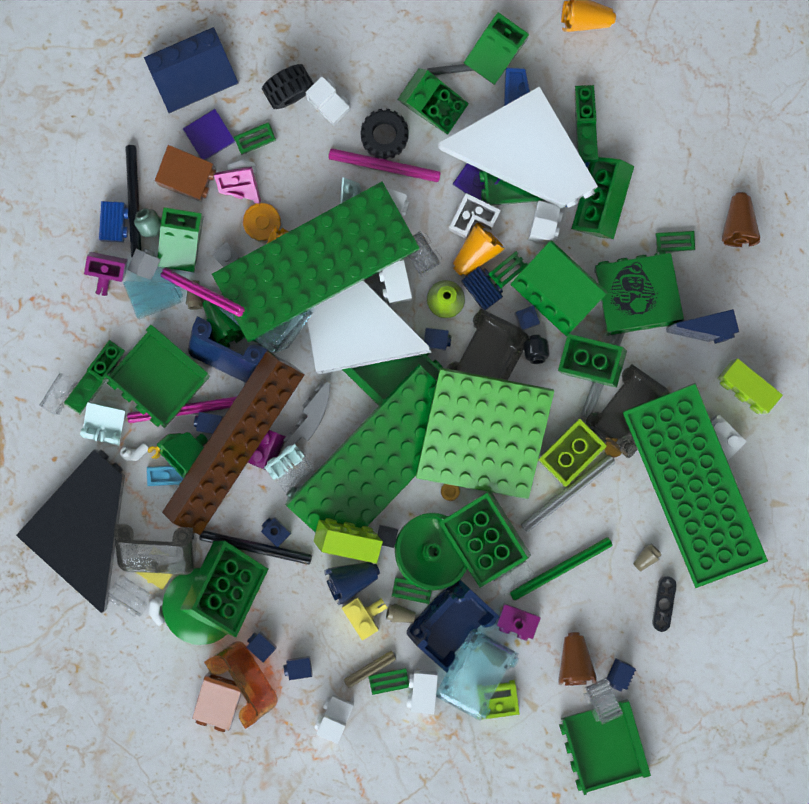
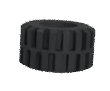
M296 64L281 70L269 78L262 86V91L273 109H282L306 96L305 92L314 83L303 64Z
M387 108L386 110L378 109L377 112L373 111L369 117L365 118L361 126V141L363 147L370 155H374L375 158H383L384 160H387L389 157L392 159L395 158V155L401 154L402 150L406 147L409 135L408 125L404 121L403 116L398 115V112L395 110L392 112ZM381 124L391 125L396 131L394 141L389 144L378 143L373 137V132L377 126Z

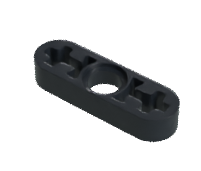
M669 576L660 578L657 586L652 625L659 632L667 631L671 624L676 581ZM667 579L672 584V587H668L667 591L668 594L671 593V597L660 595V592L665 593V587L662 586V583H665ZM663 598L669 600L670 605L667 609L659 607V601ZM658 611L668 613V616L664 615L663 617L666 625H663L662 628H659V625L656 624L661 619V614H657Z

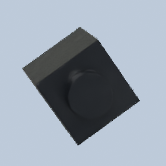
M379 525L378 537L383 541L382 546L395 547L398 528Z

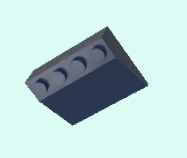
M214 27L144 57L169 114L239 84Z
M734 309L676 323L668 327L666 332L707 342L714 341V344L735 338L734 334L739 332Z

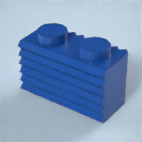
M101 201L100 241L124 243V238L128 237V227L125 226V219L129 218V208L126 207L124 202Z

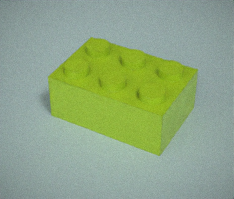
M738 358L732 360L717 378L721 381L719 384L726 390L731 389L735 392L734 396L741 402L745 401L750 404L749 408L756 414L769 413L783 396V394Z
M577 419L538 458V461L564 487H567L607 445L581 419Z
M326 518L325 521L319 519L313 540L323 553L376 564L383 543L378 534L370 527L362 526V528H358L348 522H344L343 525L329 518Z

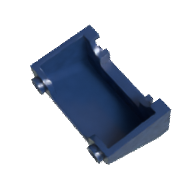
M197 316L192 327L188 345L190 356L246 383L265 353L269 350L259 345H251L246 349L244 355L239 354L212 341L211 324Z
M460 579L452 586L443 589L414 620V623L407 629V636L447 673L456 666L457 655L455 652L480 625L484 628L491 627L500 616Z

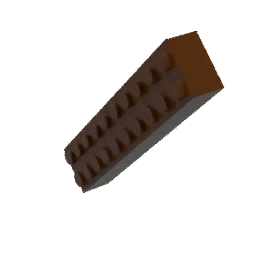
M269 351L265 353L162 511L173 524L201 535L305 374L297 367Z

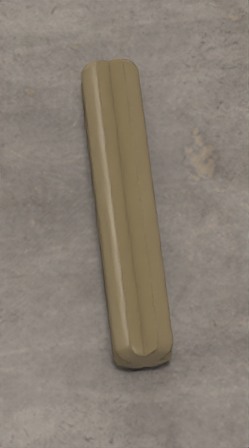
M389 651L344 679L346 686L351 688L395 661L396 656L392 651Z

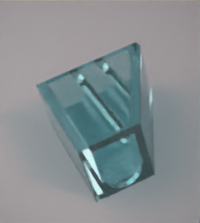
M123 282L136 317L139 320L182 303V291L179 286L176 287L173 283Z

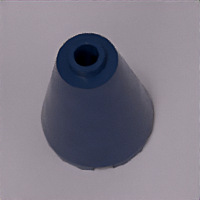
M363 562L328 568L324 570L325 576L329 575L330 580H327V585L334 600H338L337 604L341 605L375 582L380 571L377 564Z

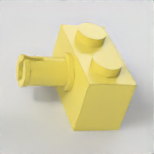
M359 597L342 606V610L362 641L379 630L373 617L388 609L386 604L378 607L384 603L382 598L368 607L363 605Z

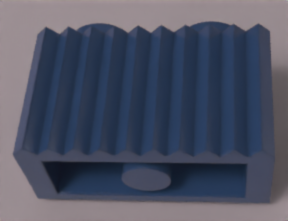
M479 266L462 279L461 283L485 312L503 298L501 295L503 290L497 283L493 284L491 282L488 270L486 268L481 269Z
M615 658L606 679L610 682L609 685L612 688L622 692L623 689L627 690L628 686H630L629 683L632 682L631 679H633L636 669L632 665Z

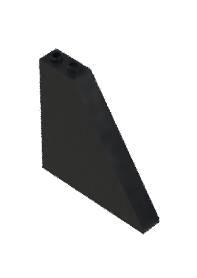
M94 449L16 536L100 613H103L107 610L125 475L122 473L123 468L116 462L112 464L108 460L109 456L103 450L98 451Z

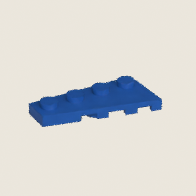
M506 68L504 106L530 92L525 69Z

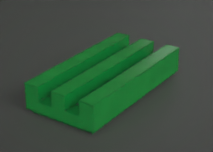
M269 122L234 136L241 155L276 141ZM266 128L268 129L267 132L257 135L248 140H245L241 143L239 141L240 139L257 133L261 130H264ZM269 135L271 136L270 138L263 140L259 143H256L254 145H251L247 148H242L243 146L255 142L259 139H262Z
M694 231L655 234L656 252L695 251ZM690 236L691 239L661 241L660 237ZM691 243V246L661 248V245Z
M515 251L493 269L489 275L502 288L523 271L528 264H524V259L522 257L519 258L518 252ZM512 259L515 260V262L512 265H510L507 269H505L501 274H499L498 276L495 275L496 272H498ZM515 266H520V268L517 269L513 274H511L507 279H505L503 282L500 281V279L503 276H505L509 271H511Z
M395 577L391 597L429 604L431 590L426 592L398 586V582L413 584L406 579ZM400 590L425 595L427 597L426 599H422L418 597L396 593V591Z
M406 668L369 676L372 695L409 688ZM401 673L404 675V677L379 682L373 681V679ZM405 681V684L375 690L376 686Z

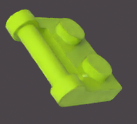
M515 680L484 686L483 684H477L481 720L520 715ZM511 691L510 696L484 698V693Z

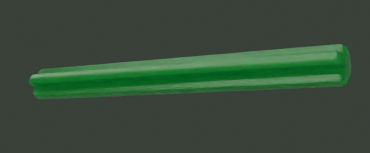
M604 538L510 591L512 599L514 601L609 549L613 546L610 538Z

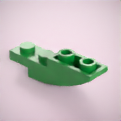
M594 85L575 86V120L578 153L584 163L598 162Z
M109 340L88 367L86 374L65 400L64 404L80 415L87 406V402L92 401L107 380L105 375L109 376L125 350Z

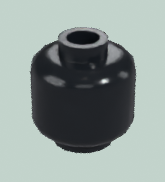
M531 335L530 339L524 342L525 358L531 364H542L550 355L548 341L542 338L541 335Z

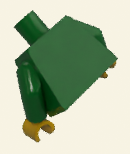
M190 432L167 434L157 443L156 447H149L148 453L156 450V454L152 458L157 459L162 455L184 479L203 450V446L207 444L208 439L204 434L194 438Z

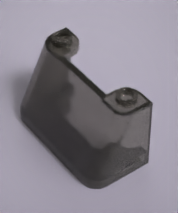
M480 308L473 318L474 327L477 330L460 362L454 361L446 369L508 380L524 351V342L529 339V335L518 326Z
M633 364L623 371L622 382L624 384L601 413H591L585 423L596 435L626 458L633 456L638 448L623 415V411L670 393L666 387Z
M115 523L114 537L117 564L123 571L187 575L194 570L197 536L193 528H178L173 534L172 542L134 540V531L131 526Z

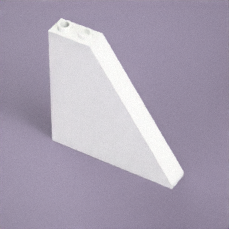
M540 87L441 141L438 145L441 151L560 208L565 206L571 208L578 203L577 200L584 196L586 199L595 194L594 190L597 188L596 182Z
M364 281L353 285L306 311L315 369L319 374L432 352V349Z

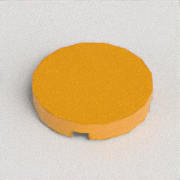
M256 203L245 211L243 227L252 239L267 241L275 225H278V230L280 229L281 218L278 211L272 205Z

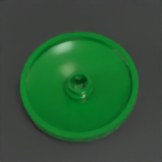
M439 513L419 515L408 521L397 536L395 543L397 566L410 583L421 589L432 591L450 587L458 582L467 570L463 560L439 524L440 521L448 517Z
M194 568L181 573L169 584L163 597L162 611L167 626L176 637L190 644L207 645L219 641L227 633L203 623L180 610L200 568Z

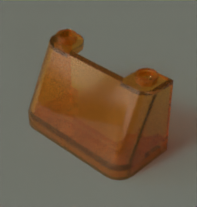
M236 641L209 657L204 663L212 674L220 675L226 671L230 673L247 701V705L239 712V719L246 729L276 706L278 698L252 654L246 648L247 646L243 642Z

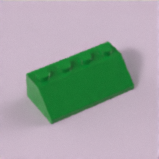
M598 157V162H590L588 168L597 184V188L594 190L595 194L586 199L584 196L579 199L571 229L596 237L614 240L634 166L621 159Z

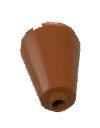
M738 192L731 198L722 234V242L724 241L725 245L731 247H742V244L749 243V247L760 243L761 237L751 197L745 192Z
M579 632L568 633V636L564 637L558 679L559 685H562L564 682L565 686L586 685L587 681L591 680L592 683H596V673L584 636H581Z

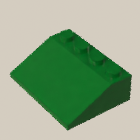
M552 240L547 243L510 284L566 337L608 293Z
M491 491L484 493L439 522L479 588L531 556Z
M213 541L180 610L203 623L233 637H237L269 569L226 541Z

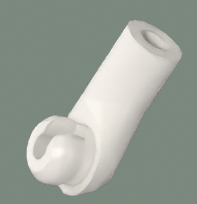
M155 597L149 602V615L160 626L165 622L163 615L160 613V606H162L163 600L160 597Z

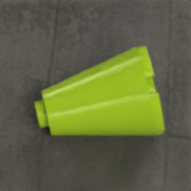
M439 281L428 291V307L433 314L440 318L454 317L464 307V292L453 281ZM443 294H448L451 297L449 299H445L443 297Z

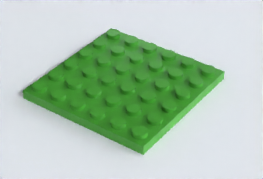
M440 368L416 478L529 499L554 396V389Z

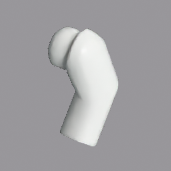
M239 160L228 164V170L252 167L254 174L257 172L254 162Z
M143 442L137 449L122 448L120 454L125 460L138 461L148 452L149 447Z

